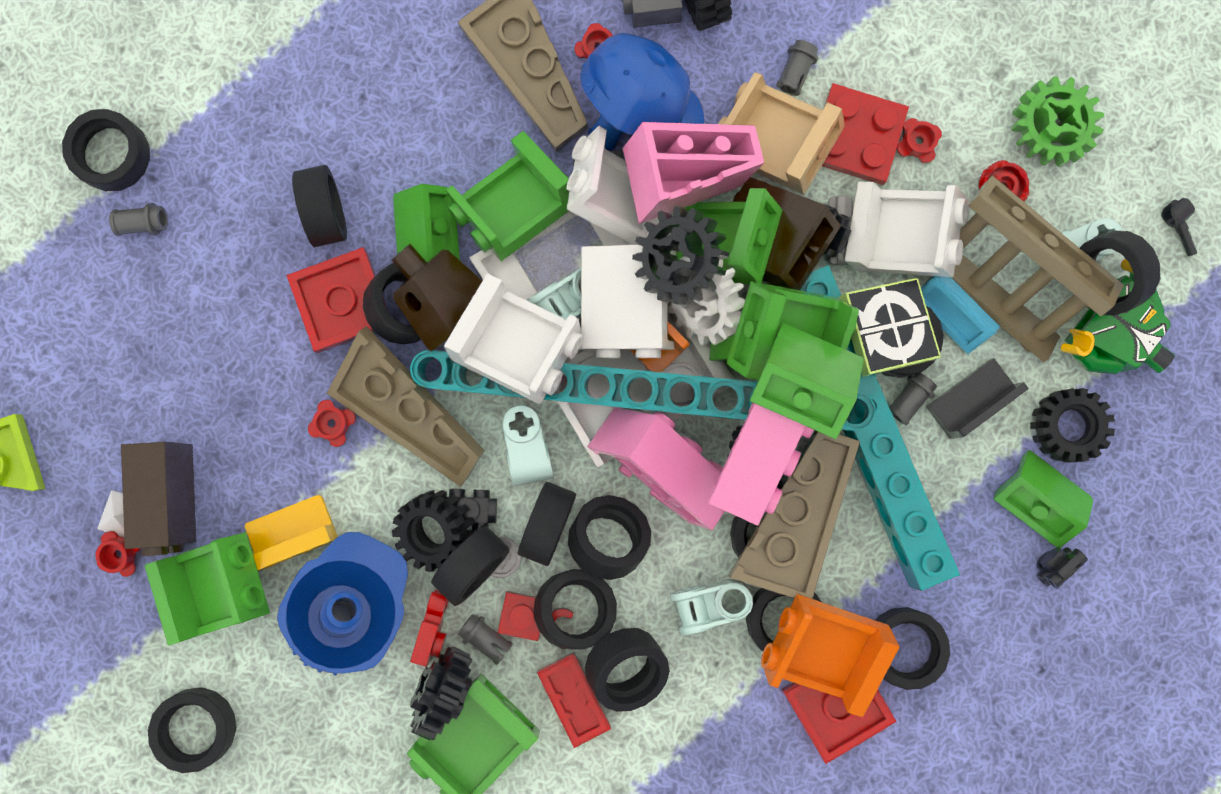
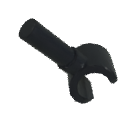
M1182 198L1179 201L1174 199L1163 209L1161 217L1168 226L1175 228L1187 256L1195 255L1198 252L1188 230L1189 227L1185 222L1195 213V207L1187 198Z

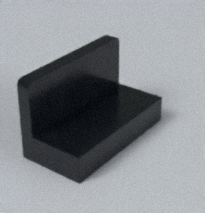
M992 358L928 404L926 408L950 439L963 438L1029 388L1025 382L1013 384L995 358Z

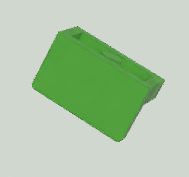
M419 184L394 194L397 254L411 243L426 262L442 249L449 250L460 260L457 221L448 209L453 204L446 192V189L449 187Z
M1030 450L1022 456L1018 472L996 490L993 498L1054 546L1060 548L1088 527L1093 498Z

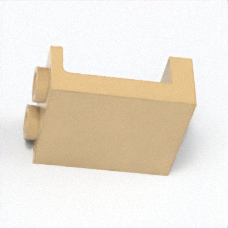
M757 72L753 74L748 83L745 82L741 85L728 117L724 116L718 123L721 125L755 126L764 159V164L756 173L802 195H805L845 127L841 108L828 102L823 110L769 87L765 84L763 75Z

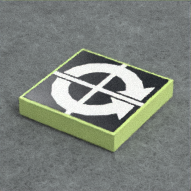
M918 278L847 292L839 296L842 301L859 309L856 329L851 336L856 355L864 358L861 371L862 377L932 361L941 357Z

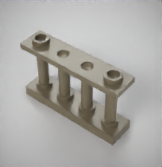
M991 176L968 205L976 213L961 227L959 240H962L964 249L987 225H991L1005 236L1008 241L979 268L963 255L961 263L955 265L954 276L951 278L1000 327L1020 342L1026 351L1033 353L1042 362H1045L1050 358L1060 338V335L1055 332L1085 307H1090L1098 315L1103 316L1114 307L1124 284L995 177ZM1020 252H1024L1041 268L1013 293L1009 294L992 278ZM1053 279L1058 280L1073 295L1044 320H1040L1024 304Z

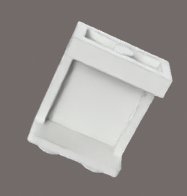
M598 126L588 137L582 136L573 149L572 158L575 159L573 172L567 182V190L570 191L567 210L632 245H639L635 241L636 237L646 238L649 232L644 226L646 222L641 224L638 222L626 162L604 148L607 130ZM658 218L649 220L648 222L657 225L659 223Z
M858 182L850 226L852 231L848 238L845 262L857 271L953 277L955 265L961 263L963 256V242L959 238L961 226L966 224L969 218V200L957 185H947L946 191L880 189L874 182Z
M643 246L582 247L581 334L583 335L581 349L596 350V358H621V350H636L635 358H661V350H674V341H669L667 338L668 302L657 300V293L646 292L644 286L649 279L637 278L635 275L643 266L642 262L632 260V255L642 252ZM672 250L671 254L676 256V251Z
M487 273L444 347L452 361L541 405L546 394L553 395L558 388L563 375L560 369L567 357L571 359L575 357L581 347L583 335L581 334L578 318L570 315L566 320L506 291L502 280Z

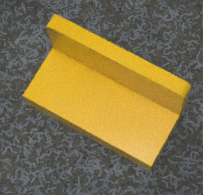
M321 495L313 496L250 521L244 526L254 551L253 557L258 571L331 543L338 537Z

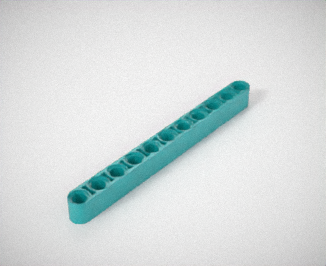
M422 351L411 362L410 372L413 380L419 386L425 388L526 398L484 376L480 383L472 386L466 379L467 368L452 361L446 351ZM437 359L442 365V372L437 380L430 381L426 376V365L429 361ZM564 363L560 370L567 377L566 388L559 394H546L543 400L746 420L752 405L750 398L757 382ZM602 374L607 377L610 388L608 393L602 398H594L588 391V383L595 375ZM643 378L650 382L652 394L645 402L638 403L631 398L629 388L633 381ZM678 383H688L695 390L694 400L688 406L679 407L671 399L672 388ZM720 387L732 388L737 394V404L729 411L719 410L713 403V394ZM861 392L857 394L856 400L862 403L865 411L863 419L856 424L849 423L846 420L841 430L857 431L871 425L876 415V407L868 395Z

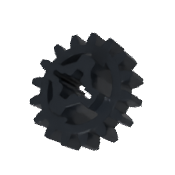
M679 206L674 207L672 215L661 210L658 212L659 223L657 225L648 221L644 224L649 232L646 238L636 237L635 241L643 246L641 253L632 255V260L642 262L643 267L635 275L637 278L649 279L644 286V290L653 294L657 293V300L668 303L673 300L674 304L686 305L689 297L691 300L700 302L703 300L701 289L704 288L711 291L717 289L712 280L714 275L725 276L726 271L718 266L719 260L729 257V252L720 250L718 245L727 238L725 234L713 232L717 222L708 217L703 219V212L693 208L688 212L687 209ZM671 251L683 253V256L690 258V262L677 259L678 256L671 254ZM696 274L694 278L688 281L691 276Z
M454 646L448 647L445 654H441L438 663L434 661L430 668L426 667L410 701V707L414 709L412 713L414 718L410 724L412 733L429 741L430 739L435 740L437 733H442L445 723L449 724L452 718H458L464 708L467 693L472 686V679L468 677L471 669H469L472 662L471 654Z

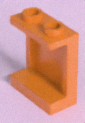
M796 594L791 607H786L780 616L779 631L773 644L768 643L761 658V666L764 668L769 686L778 688L782 679L842 698L847 713L863 718L900 646L889 625Z

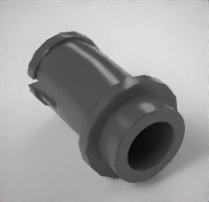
M796 40L794 45L789 46L787 51L790 56L776 84L780 90L795 96L800 95L811 65L816 64L818 61V56L816 55L818 48L805 40Z
M147 203L144 208L112 210L109 215V223L112 232L116 236L149 232L154 236L167 229L168 218L162 206Z
M917 373L914 377L909 376L906 379L908 382L907 386L889 406L893 417L906 426L928 398L933 399L935 397L933 391L937 388V385L922 373Z
M472 614L459 630L458 635L463 638L462 643L464 645L469 642L497 665L504 658V655L493 648L491 644L494 643L504 652H508L513 643L506 640L484 623L485 617L481 616L478 618Z

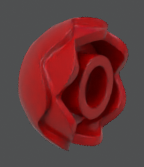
M1005 160L997 161L986 168L980 176L978 190L993 176L1022 201H1025L1029 196L1027 173L1015 163Z

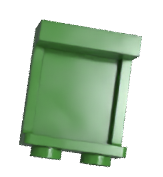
M524 131L510 140L517 154L462 195L453 185L446 189L453 203L448 209L461 227L469 224L473 229L470 235L484 253L491 250L501 262L569 211L567 210L570 192L567 190L569 178Z
M750 188L746 202H698L684 208L688 212L691 208L703 212V219L708 217L717 222L713 232L725 234L727 239L718 246L720 250L729 252V257L723 259L722 268L725 271L731 268L735 270V274L732 277L734 284L750 285L751 281L762 283L783 211L765 188ZM676 252L677 259L684 257L683 253Z
M751 281L726 364L748 379L759 380L774 338L782 322L847 350L851 336L856 329L859 309L837 297Z
M782 322L774 338L762 374L751 395L750 402L837 439L856 402L864 358Z
M246 532L220 538L199 548L144 565L168 646L225 627L244 623L270 613Z
M481 673L472 682V686L464 701V708L458 718H452L449 724L445 723L442 733H437L435 740L430 739L429 741L420 737L407 752V755L411 758L409 764L423 779L427 780L430 777L441 788L440 794H483L524 749L527 751L538 740L540 730Z

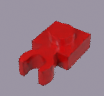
M436 589L434 592H431L426 614L421 623L410 659L411 663L424 667L432 661L433 657L440 658L447 637L446 633L440 631L449 601Z
M506 591L498 633L538 641L540 632L534 619V600L536 597ZM557 608L552 611L554 621H556L559 617L572 618L574 612L568 608Z

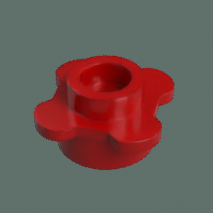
M599 23L589 25L582 41L575 44L574 51L576 56L587 59L594 51V46L613 36L612 33Z
M915 118L908 119L904 123V135L902 141L898 143L897 152L902 157L910 155L919 158L922 163H930L936 156L934 148L942 137V131L937 125L929 122H918ZM916 138H921L922 144H917Z
M323 400L318 404V411L313 416L312 422L308 425V433L314 438L321 437L329 440L333 447H340L346 442L345 434L349 426L356 421L355 413L349 409L342 410L335 407L331 400ZM331 419L335 421L334 427L328 425Z
M114 531L104 533L101 537L102 543L98 546L95 554L98 567L107 573L120 572L124 577L133 575L136 571L135 556L141 548L125 549L123 537L118 536ZM117 550L121 552V557L117 556Z

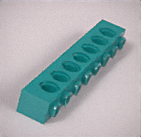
M829 265L812 271L800 290L837 298L841 296ZM850 339L847 351L856 354ZM861 374L858 392L868 395L873 400L876 407V415L869 427L857 431L843 430L846 437L860 441L855 460L908 586L923 591L959 576L960 573L875 374L862 377ZM856 400L847 418V421L852 424L860 422L865 414L864 407L858 400Z

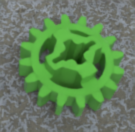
M1053 76L1046 84L1042 80L1038 81L1031 88V91L1027 90L1019 98L1022 104L1018 105L1012 112L1020 120L1011 126V131L1022 133V137L1016 142V145L1022 146L1027 144L1030 147L1026 154L1028 158L1037 153L1040 154L1041 165L1045 166L1053 158L1057 167L1063 166L1069 162V159L1073 163L1084 157V152L1087 153L1095 148L1097 144L1093 139L1103 133L1104 129L1095 125V123L1105 117L1104 113L1094 112L1093 106L1100 101L1099 98L1088 99L1085 96L1089 89L1087 85H1084L1079 90L1075 89L1074 78L1070 77L1063 85L1060 84L1058 76ZM1057 118L1060 120L1058 125L1055 123ZM1059 142L1063 146H1057L1050 143Z

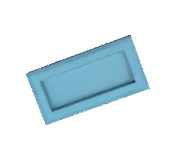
M933 276L921 286L926 306L930 307L939 318L942 329L967 354L993 336L1000 328L951 277Z

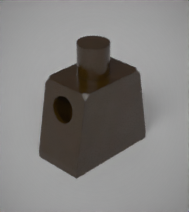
M410 243L391 259L407 277V280L393 292V299L431 352L448 340L482 280L449 250L442 249L426 262Z

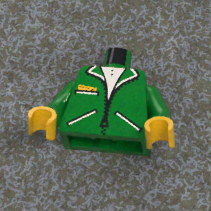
M1126 259L1121 262V268L1130 272L1129 277L1125 275L1117 278L1124 284L1119 294L1121 297L1129 294L1134 286V273ZM1157 289L1145 303L1116 316H1100L1088 309L1073 329L1070 328V334L1064 340L1068 344L1063 343L1060 348L1062 352L1072 354L1088 372L1115 375L1120 372L1135 370L1143 362L1155 372L1160 373L1171 364L1175 357L1174 353L1159 343L1170 328L1171 323L1164 315L1165 310Z

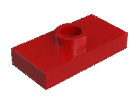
M575 652L537 670L543 687L574 748L611 730V725L587 681L586 674Z

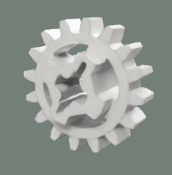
M685 256L679 259L690 262V258ZM723 259L719 260L718 266L723 267ZM733 268L726 270L725 276L714 275L712 280L717 289L715 291L701 289L703 293L702 301H694L688 297L686 305L674 304L673 300H671L672 305L668 307V313H676L678 319L675 322V326L679 328L684 325L687 328L686 337L688 339L698 335L700 345L710 341L713 345H716L736 333L742 313L739 309L744 307L745 299L738 296V292L744 286L742 283L734 284L732 277L735 274V270ZM696 274L691 276L688 281L694 278Z

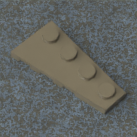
M486 0L458 21L461 31L555 152L588 128L584 114L568 78L564 74L554 46L549 40L542 24V19L532 0Z
M367 326L358 331L326 394L461 487L470 476L485 450L425 387L419 386L413 380L411 372Z
M815 430L801 453L791 477L788 476L780 488L783 491L776 509L772 515L767 512L765 513L728 577L792 598L799 594L813 599L860 441L840 434L837 439H834Z

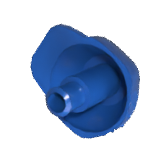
M619 33L611 36L594 49L581 68L582 88L600 113V117L594 126L588 130V136L598 126L606 129L604 148L608 151L615 149L616 143L623 133L633 135L642 122L704 124L705 122L701 103L693 91L690 90V77L686 70L662 45L653 40L628 33Z
M346 532L337 537L318 558L306 562L298 571L279 606L277 622L289 648L293 651V655H298L300 657L299 660L304 663V666L316 669L319 673L323 671L333 673L336 676L337 674L359 672L374 668L384 658L404 616L402 597L406 586L408 570L407 562L401 553L363 533Z

